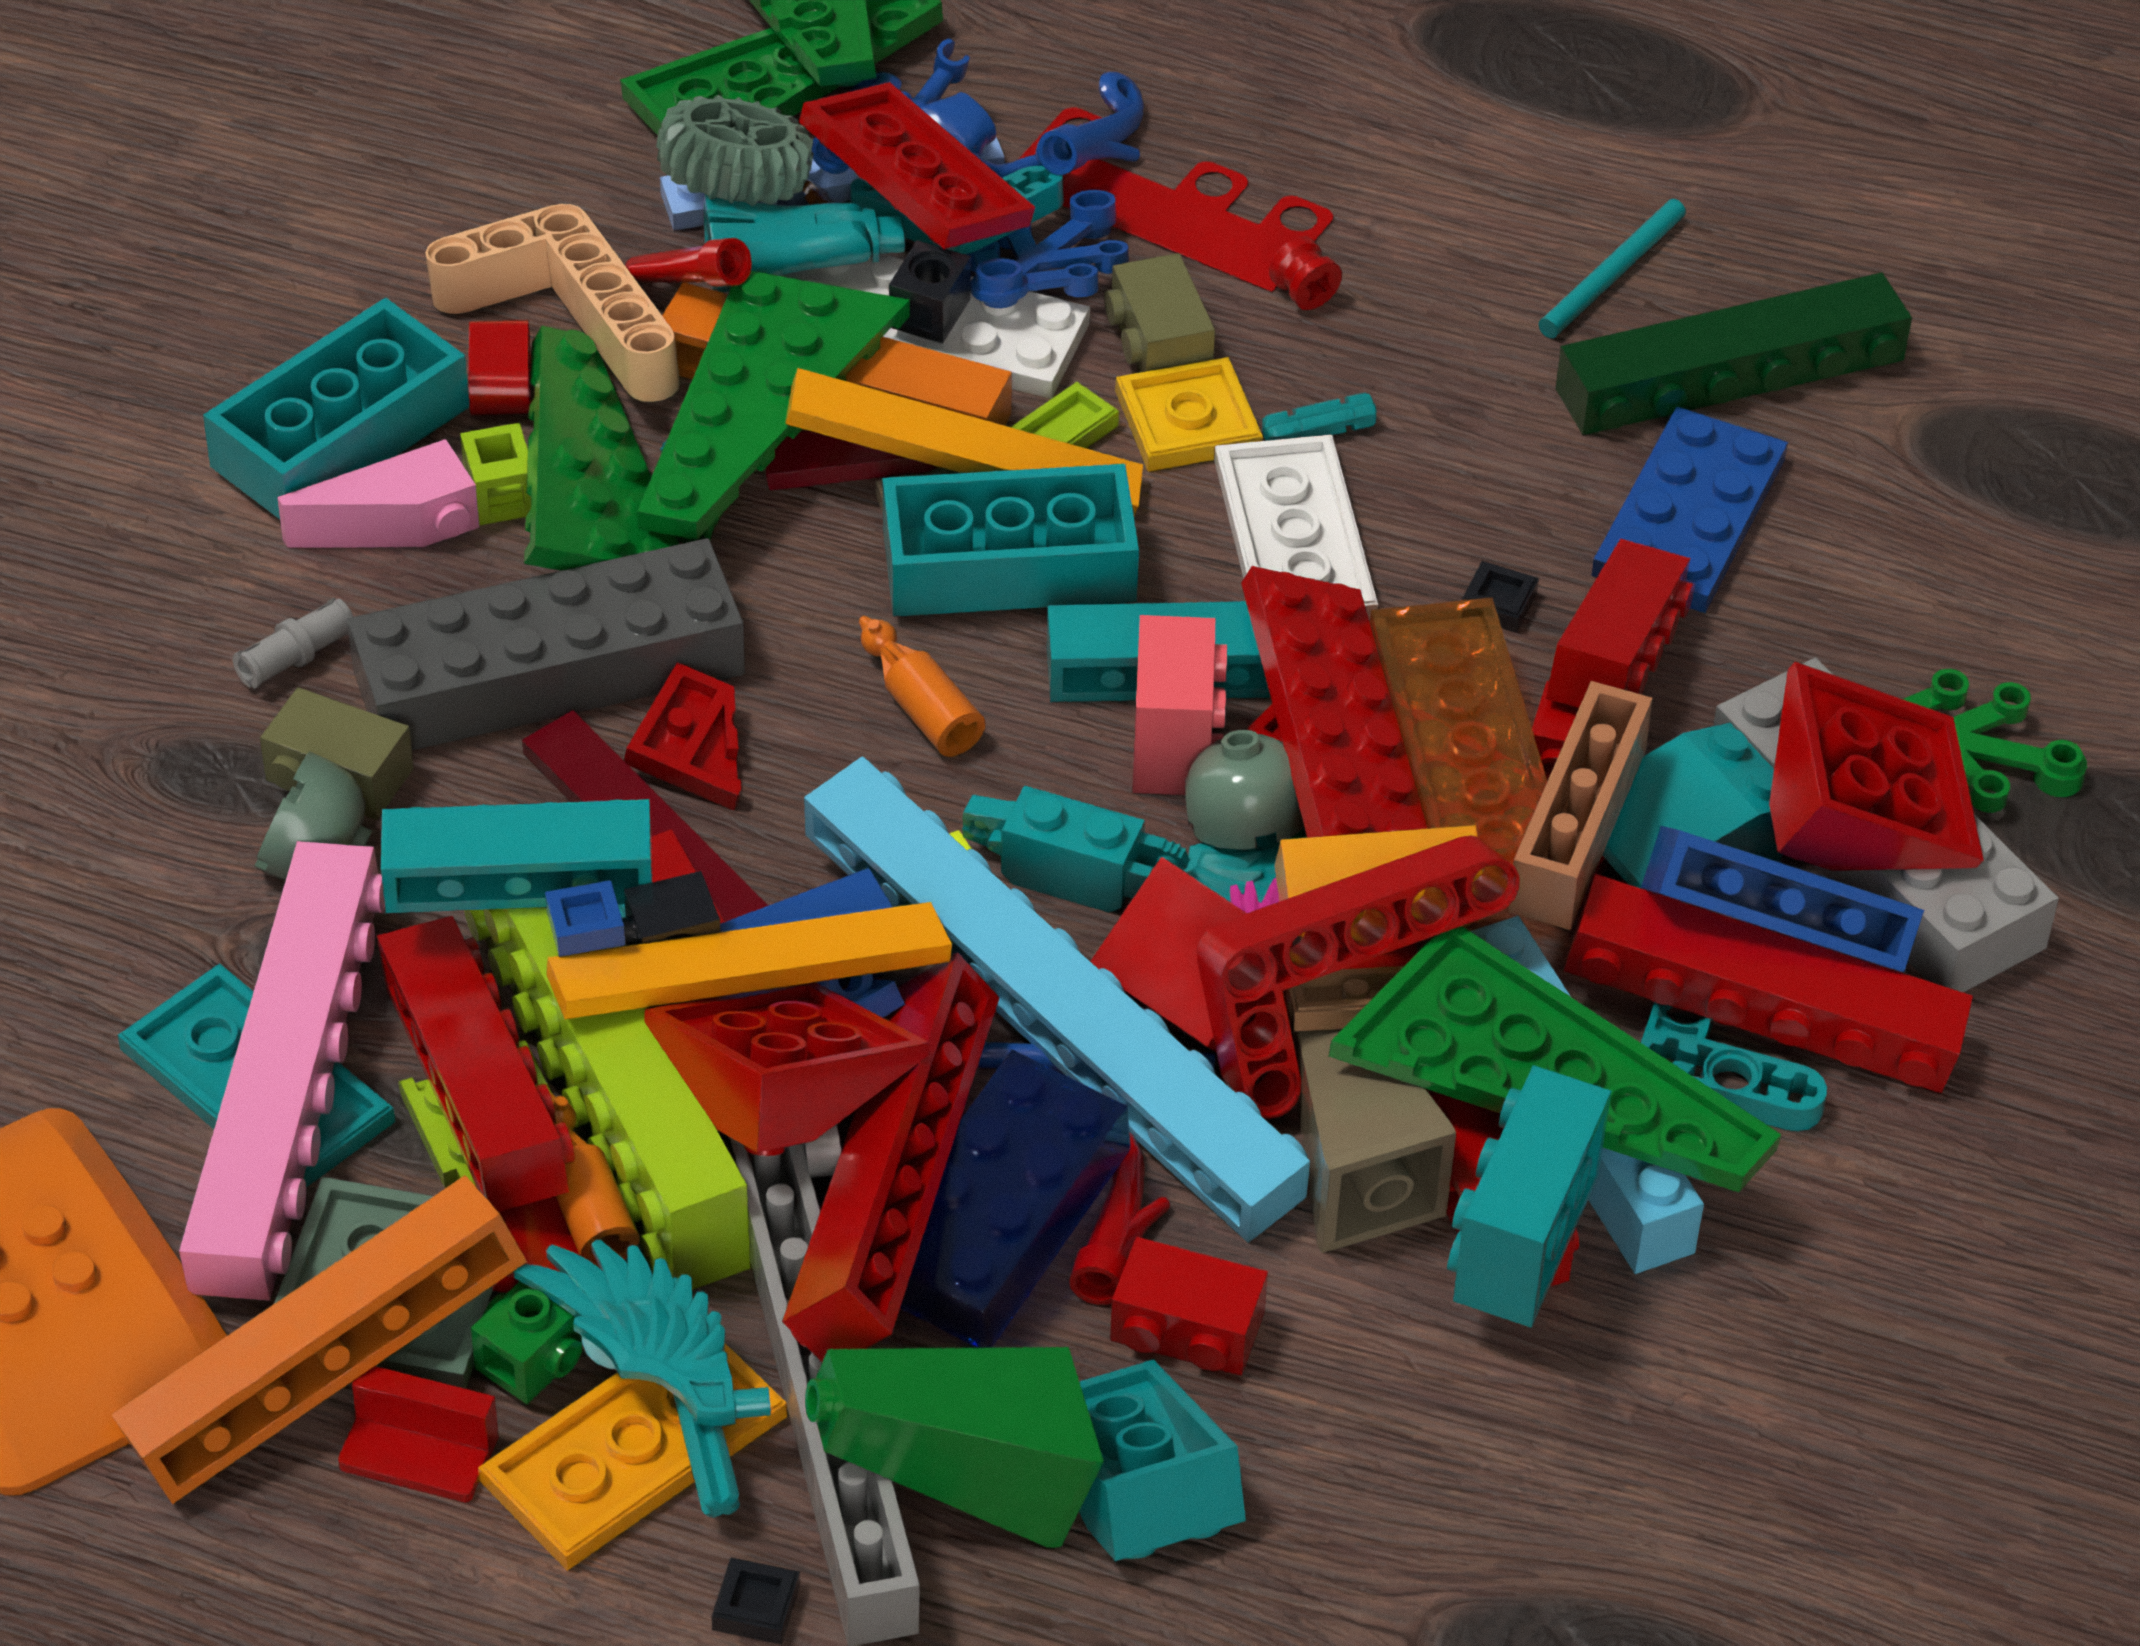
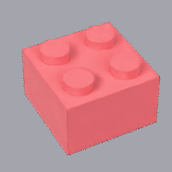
M1140 615L1132 793L1185 795V779L1194 760L1203 750L1223 738L1222 733H1212V728L1224 729L1226 706L1225 688L1214 687V682H1226L1227 644H1215L1216 618Z

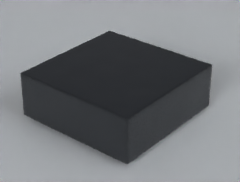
M1481 561L1461 600L1460 616L1517 633L1537 595L1539 578Z
M730 1557L711 1616L712 1630L782 1645L800 1588V1571Z

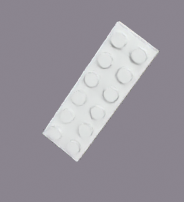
M880 254L879 262L872 263L871 258H869L868 261L861 264L804 270L782 276L889 296V283L904 260ZM1029 291L1015 305L997 309L986 306L983 301L974 298L971 294L969 303L943 344L892 328L883 337L1011 371L1013 390L1052 399L1090 324V306Z

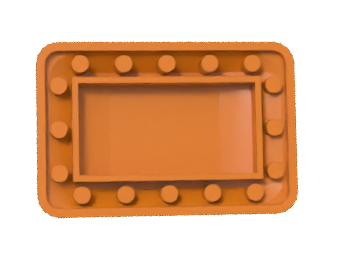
M62 1108L40 1110L0 1128V1494L19 1496L32 1492L130 1444L111 1414L227 1336L203 1296L195 1295L188 1291L181 1262L108 1155L81 1119L73 1112Z

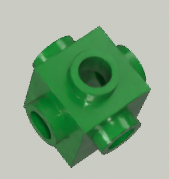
M519 1281L508 1293L503 1292L495 1296L487 1305L482 1317L471 1327L475 1369L528 1404L555 1377H564L578 1362L583 1350L582 1337L574 1331L573 1327L574 1318L576 1317L550 1300L543 1292L535 1290Z

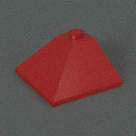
M1794 662L1787 671L1769 802L1778 853L1831 871L1977 868L1984 859L1954 717Z
M816 982L705 998L645 1009V1024L716 1129L743 1144L747 1152L759 1156L780 1155L785 1152V1147L815 1141L929 1056L930 1042Z

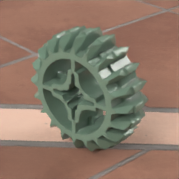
M720 95L715 96L714 99L698 96L694 97L693 101H678L677 106L668 108L666 117L662 121L661 129L658 131L656 143L658 148L657 160L661 163L660 170L671 176V181L677 185H687L691 193L701 192L707 194L710 200L721 198L728 200L730 204L734 201L746 202L751 206L760 201L769 205L775 204L778 199L783 201L793 198L794 194L802 192L804 183L808 179L809 171H811L814 155L811 152L813 140L809 137V131L803 125L798 124V120L793 116L782 115L781 110L778 108L761 106L759 101L751 103L742 101L740 97L734 100L725 99Z

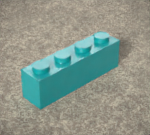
M1246 601L1048 605L1046 649L1050 702L1136 700L1140 615L1216 618L1215 644H1227L1226 682H1214V687H1224L1226 698L1271 697Z
M616 799L588 802L482 804L477 806L382 809L381 876L386 913L546 907L545 892L609 880L612 882L617 903L625 904L624 889L653 882L649 799Z

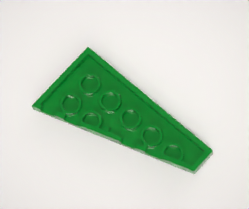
M866 0L874 63H878L943 21L942 2L940 0ZM772 28L620 80L623 100L657 135L659 129H661L662 121L666 117L667 109L677 106L678 101H693L694 97L698 96L714 99L715 96L720 95L725 99L734 100L740 97L742 101L751 103L759 101L761 106L778 108L781 110L782 115L794 116L802 111L805 102L821 99L840 87L837 85L820 87Z
M749 0L820 87L829 85L848 87L856 85L863 80L876 79L866 0Z
M751 271L749 277L742 284L731 286L637 510L638 529L697 540L739 496V486L756 469L763 471L775 459V449L787 436L794 439L802 430L801 428L785 424L792 382L797 369L800 368L846 381V374L862 358L869 360L880 349V339L892 326L899 329L910 317V299Z
M541 326L531 343L530 384L535 387V398L529 406V419L534 421V429L528 438L526 493L531 496V509L526 516L525 531L530 533V543L524 552V564L562 571L679 545V541L674 535L638 529L637 510L650 482L651 475L600 353L596 349V344L588 335L578 330L565 331Z
M1463 926L1434 936L1330 1043L1328 1057L1500 1114L1509 1090L1511 1088L1522 1090L1533 1065L1611 1090L1603 1148L1738 1193L1777 1151L1782 1135Z

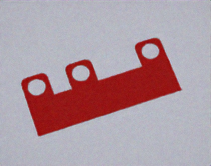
M1076 107L1066 108L1019 159L1035 155L1040 138L1046 132L1063 125L1068 120L1084 118L1093 121L1103 117ZM1100 159L1089 160L1082 167L1063 175L1064 203L1062 206L1070 209V198L1076 193L1087 190L1107 191L1113 194L1116 199V223L1112 227L1173 252L1180 253V255L1270 292L1277 285L1269 276V266L1279 249L1297 237L1307 236L1315 241L1333 220V214L1329 209L1298 196H1285L1281 198L1260 224L1230 213L1226 210L1247 187L1248 179L1239 172L1209 161L1200 162L1195 165L1175 189ZM1205 173H1221L1231 180L1232 188L1224 195L1208 196L1196 188V180ZM1304 207L1315 213L1317 222L1308 230L1294 231L1281 223L1280 216L1288 208Z

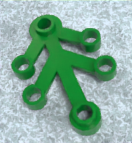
M1942 669L1933 675L1930 688L1903 699L1935 711L1939 709L1957 710L1966 702L1969 680L1965 674L1958 670ZM2005 682L1998 685L1994 690L1992 701L1954 716L1971 802L1976 809L1982 812L1995 813L2001 811L2006 806L2010 782L2000 772L1983 770L1973 758L2034 771L2033 780L2036 786L2042 792L2054 797L2072 796L2083 785L2087 760L2081 748L2071 741L2055 740L2046 747L2039 748L1980 734L2004 723L2017 724L2025 720L2028 714L2031 695L2024 686L2018 683ZM1943 688H1950L1955 691H1947ZM2005 702H2013L2017 705H2010ZM1983 790H1992L1996 793H1987Z

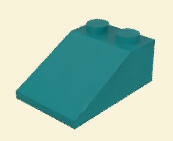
M1731 723L1682 733L1642 758L1602 856L1627 884L1641 888L1660 827L1665 826L1773 861H1780L1783 854L1777 851L1769 806L1774 768L1748 742L1745 735Z
M1154 1359L1079 1381L1104 1460L1079 1513L1088 1531L1115 1561L1124 1558H1143L1151 1555L1157 1548L1189 1538H1208L1217 1534L1221 1528L1246 1521L1238 1446Z

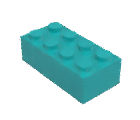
M385 297L203 414L210 467L280 519L277 497L395 457L468 409L470 404L466 356Z
M1125 464L882 478L883 536L893 617L1048 607V605L1137 602L1139 546Z

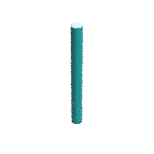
M1669 199L1539 321L1538 326L1541 333L1548 338H1556L1686 215L1684 205L1677 199Z

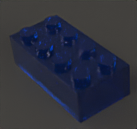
M1011 1049L960 1120L900 1308L977 1348H992L1130 1151L1128 1106Z

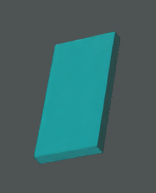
M219 963L118 1034L120 1050L214 1129L254 991ZM339 1062L334 1063L332 1070L335 1086L332 1109L329 1114H320L317 1125L320 1129L321 1138L318 1161L314 1167L306 1166L303 1179L305 1180L306 1188L395 1123L394 1107Z

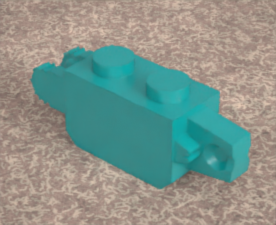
M1025 785L1016 801H1006L972 794L962 817L963 838L986 846L989 850L1000 855L1001 873L1013 885L1108 913L1120 909L1126 897L1134 898L1161 856L1181 870L1186 869L1191 860L1188 857L1186 848L1181 847V844H1176L1174 841L1169 842L1166 838L1145 833V820Z

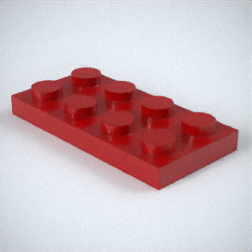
M891 82L803 104L799 123L819 139L824 147L830 149L851 167L858 177L867 181L884 196L896 210L902 212L924 231L931 241L940 245L943 249L1030 226L1035 206Z

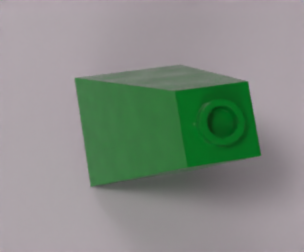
M1069 1347L828 1349L816 1378L810 1379L806 1387V1413L811 1422L817 1423L825 1452L1047 1548H1059L1062 1546L1104 1463Z

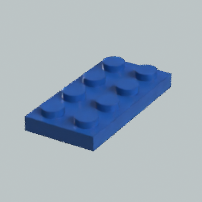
M1676 406L1595 555L1591 576L1598 577L1620 538L1691 558L1686 581L1695 583L1690 609L1706 613L1786 459L1788 442Z

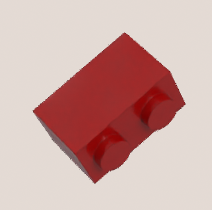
M1136 1236L1112 1298L1110 1341L1124 1344L1137 1352H1154L1191 1362L1204 1370H1221L1242 1376L1265 1314L1268 1271Z

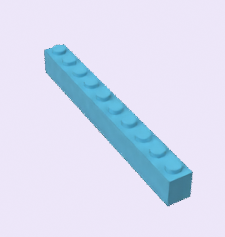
M862 756L804 797L805 836L848 875L869 868L892 907L931 902L952 943L951 956L958 952L1000 997L996 1011L1031 1044L1038 1047L1058 1069L1109 1116L1128 1129L1146 1150L1247 1243L1307 1198L1310 1160L1302 1145L1289 1134L1281 1135L1261 1116L1258 1107L1250 1097L1242 1092L1235 1093L1219 1079L1209 1061L1201 1053L1195 1050L1188 1051L1170 1034L1165 1022L1157 1013L1150 1009L1143 1010L1126 995L1121 983L1110 971L1104 968L1098 969L1084 957L1073 938L1066 931L1060 928L1053 929L1036 913L1031 901L1023 892L1016 888L1010 890L992 873L990 866L981 854L973 849L966 850L948 833L945 824L934 812L930 810L923 811L906 796L902 785L892 774L886 771L881 773Z

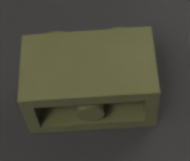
M1180 253L1113 265L1112 290L1105 291L1104 304L1109 323L1111 325H1119L1122 332V348L1128 364L1136 363L1139 372H1146L1213 360L1215 329Z
M299 687L296 688L260 737L266 781L275 783L280 788L290 791L292 786L296 787L298 782L293 779L308 752L311 751L334 762L352 775L363 791L366 802L364 816L376 820L382 814V809L388 806L414 769L408 725Z

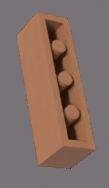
M1594 681L1590 682L1514 858L1513 865L1520 876V888L1516 898L1509 905V913L1568 930L1572 929L1645 754L1652 697Z

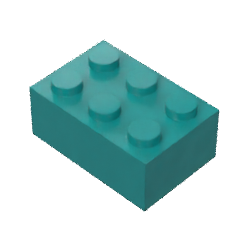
M1535 1065L1532 1066L1522 1090L1515 1088L1509 1090L1499 1118V1127L1504 1128L1499 1140L1490 1137L1486 1140L1476 1168V1177L1481 1178L1476 1191L1467 1188L1463 1190L1454 1213L1452 1228L1460 1231L1454 1240L1447 1263V1270L1456 1273L1454 1302L1532 1328L1599 1175L1611 1090Z

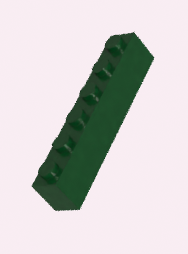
M1883 272L1562 345L1560 347L1555 389L1582 435H1587L1659 417L1671 416L1676 406L1686 410H1694L1903 361L1912 316Z

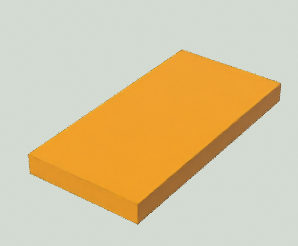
M725 1343L724 1352L727 1353V1363L732 1376L733 1390L768 1387L771 1407L770 1416L738 1418L735 1424L722 1426L731 1457L787 1418V1402ZM618 1372L478 1467L480 1482L567 1571L695 1482L673 1393L662 1385L651 1381L621 1378Z

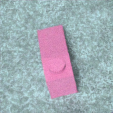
M446 439L277 497L282 538L287 548L426 547L479 528L476 485Z

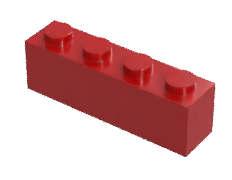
M1620 538L1557 643L1546 699L1580 708L1591 681L1642 695L1649 671L1655 672L1659 665L1664 644L1670 645L1672 643L1679 617L1685 619L1688 614L1695 590V583L1686 581L1691 558Z

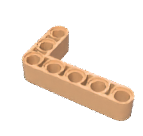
M571 204L548 206L443 237L427 247L425 254L434 307L439 311L449 314L466 313L552 287L584 333L594 341L597 351L629 395L640 401L655 402L665 400L678 391L680 380L675 335L672 328L586 212L580 207Z

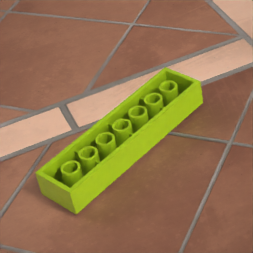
M546 907L464 910L472 936L477 942L485 939L490 948L488 950L489 963L500 987L509 985L514 993L512 1002L520 1027L524 1033L534 1031L539 1040L537 1051L545 1074L550 1080L559 1078L564 1087L562 1096L567 1098L568 1103L574 1108L576 1113L575 1128L584 1125L590 1136L588 1144L598 1146L603 1150L633 1223L636 1222L642 1234L640 1236V1246L652 1274L655 1260L659 1258L665 1259L673 1278H680L681 1275L685 1274L691 1277L693 1290L750 1269L747 1184L714 1124L645 1024V1009H649V1007L564 1019L546 976L548 957L558 956Z

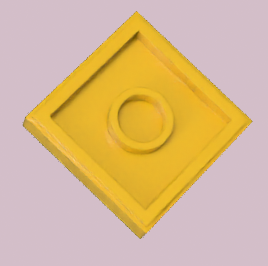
M1229 357L1116 377L1115 393L1148 472L1214 460L1215 446L1263 441L1262 433Z

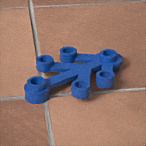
M1087 190L1076 193L1070 198L1071 220L1038 245H1036L1032 237V227L1030 224L1029 227L1021 228L999 239L998 242L995 241L977 251L967 253L966 255L971 256V271L976 272V276L972 278L970 284L972 296L983 301L988 307L1001 309L1015 305L1029 291L1064 287V292L1072 297H1088L1097 293L1099 290L1098 271L1112 274L1113 265L1128 263V244L1119 240H1106L1096 245L1070 247L1082 238L1096 239L1110 234L1111 226L1116 223L1115 196L1102 190ZM1000 246L1005 249H1011L1016 261L1001 258ZM1064 267H1065V269L1042 271V270H1049V269H1056V268H1064Z

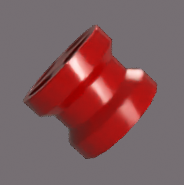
M1307 236L1297 237L1287 242L1275 254L1269 266L1271 280L1279 288L1289 290L1291 300L1303 310H1313L1325 304L1336 293L1342 281L1343 272L1340 266L1333 259L1327 256L1322 257L1320 246Z

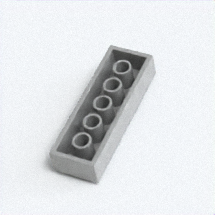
M1816 657L1803 663L1809 667L1832 674ZM1787 671L1717 705L1713 726L1731 723L1745 735L1748 742L1773 768L1775 766ZM1975 814L1984 859L1977 868L1831 871L1814 865L1828 879L1923 909L1924 913L1908 962L1927 981L1960 992H1965L2045 950L2059 900Z

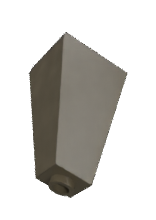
M1342 1029L1292 1030V1038L1301 1077V1094L1297 1101L1302 1144L1310 1160L1308 1186L1316 1242L1321 1253L1445 1217L1456 1140L1454 1127L1425 1088L1328 1057L1331 1040Z

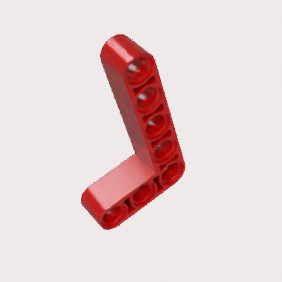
M1472 835L1462 836L1226 920L1209 928L1199 941L1197 963L1221 1075L1225 1084L1235 1093L1242 1092L1250 1097L1258 1107L1263 1118H1276L1289 1112L1297 1103L1301 1094V1077L1283 991L1504 910L1516 898L1520 888V876L1516 867L1480 837ZM1483 868H1485L1482 875L1477 880L1473 881L1477 873ZM1425 889L1422 897L1418 901L1413 903L1414 898L1419 894V892ZM1365 911L1360 921L1352 925L1354 919ZM1305 932L1302 940L1297 945L1291 947L1293 941ZM1244 954L1242 961L1236 967L1229 970L1234 960ZM1256 1013L1255 1018L1250 1024L1242 1028L1247 1018ZM1268 1071L1264 1079L1261 1082L1255 1084L1256 1080L1262 1074Z

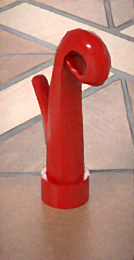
M737 238L709 240L703 246L634 256L629 258L624 265L634 279L641 283L706 282L711 286L721 287L740 285L745 282L751 272L752 258L748 247L743 241Z
M1094 1117L1076 1125L1072 1132V1144L1078 1155L1086 1162L1094 1166L1117 1168L1087 1245L1081 1248L1076 1255L1069 1284L1071 1290L1080 1299L1096 1305L1112 1304L1113 1295L1136 1236L1142 1238L1152 1224L1169 1210L1170 1202L1167 1197H1159L1140 1209L1144 1193L1145 1176L1142 1151L1133 1134L1121 1123L1111 1118Z

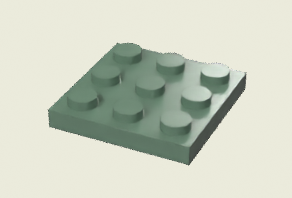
M322 1177L274 1304L433 1196ZM491 1286L376 1366L466 1389L474 1367L471 1327L482 1317L487 1305L499 1292L492 1291Z

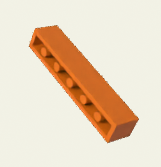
M684 282L662 316L675 335L679 376L693 379L728 294ZM882 337L880 339V349L869 360L862 358L846 374V381L1000 425L1005 426L1011 416V371L891 338Z
M464 1175L112 1413L111 1416L170 1502L174 1504L521 1267L527 1261L499 1212L468 1177Z

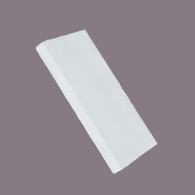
M1322 435L1215 446L1214 462L1243 579L1251 566L1361 589L1369 620L1377 619L1378 602L1333 436Z

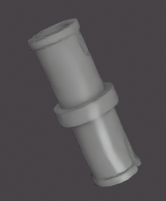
M332 598L323 606L298 620L288 618L281 621L275 626L273 634L243 651L240 650L234 653V669L247 687L251 688L253 686V689L257 688L264 681L291 666L299 668L309 664L315 658V652L345 635L348 636L347 618L354 616L341 599Z

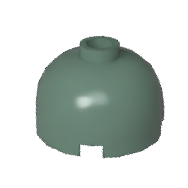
M1236 730L1226 734L1222 739L1217 740L1203 750L1191 765L1185 779L1186 809L1189 825L1193 824L1194 835L1201 842L1218 848L1245 850L1257 848L1256 837L1276 832L1278 843L1281 840L1291 838L1305 828L1291 777L1288 755L1282 741L1263 734H1257L1251 730Z
M311 751L308 752L293 778L298 781L296 787L292 786L287 797L283 798L258 852V860L254 865V868L284 881L287 878L297 841L366 846L372 830L362 826L366 802L360 785L349 772Z

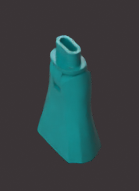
M704 194L705 243L713 239H740L750 251L752 258L751 271L782 276L804 270L861 264L868 261L869 258H871L872 263L879 262L880 254L905 252V238L901 216L876 217L874 209H862L854 203H824L798 206L756 203L751 206L746 202L734 201L730 204L728 200L721 198L710 200L709 196ZM712 286V290L722 293L730 291L731 286Z

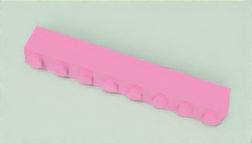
M301 841L296 843L179 1250L187 1289L195 1295L270 1301L277 1273L286 1274L288 1271L292 1252V1240L289 1233L292 1219L300 1220L304 1213L306 1203L304 1173L306 1166L314 1167L318 1161L321 1138L320 1129L317 1125L320 1114H329L332 1109L335 1088L332 1074L335 1062L343 1063L348 1047L346 1018L348 1012H357L360 1005L362 979L359 970L362 962H370L373 957L375 928L372 922L375 913H384L385 911L382 876L378 874L374 847Z

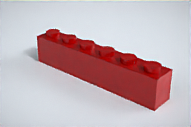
M1598 874L1594 875L1580 913L1564 972L1586 978L1593 983L1608 985L1648 998L1658 1004L1676 1007L1713 1019L1723 1025H1731L1774 1039L1785 1045L1796 1046L1839 1060L1846 1065L1858 1066L1901 1080L1908 1085L1923 1087L1938 1093H1942L1959 1058L1973 995Z
M453 915L377 935L386 989L477 1189L498 1212L568 1193L569 1188L565 1164L575 1162L574 1148L568 1128L564 1122L554 1124L556 1123V1114L549 1089L545 1083L537 1085V1074L530 1050L527 1046L519 1047L518 1032L512 1013L509 1009L501 1010V1000L496 981L491 972L484 974L483 961L475 938L464 939Z

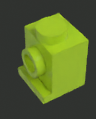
M520 423L460 433L463 466L476 485L479 526L526 517L531 509V496L526 493L528 449Z

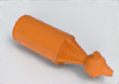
M862 616L859 619L862 630L861 644L870 655L881 657L885 688L943 756L954 757L972 748L985 730L986 723L981 713L928 652L916 651L898 644L897 632L889 622Z
M550 1092L556 1114V1123L554 1124L561 1122L566 1124L574 1148L575 1162L565 1164L569 1192L555 1197L578 1253L599 1267L592 1253L591 1244L595 1240H601L625 1260L627 1258V1247L632 1245L638 1246L640 1237L604 1152L598 1146L587 1144L573 1131L576 1125L574 1108L568 1103L567 1098L563 1096L555 1097Z

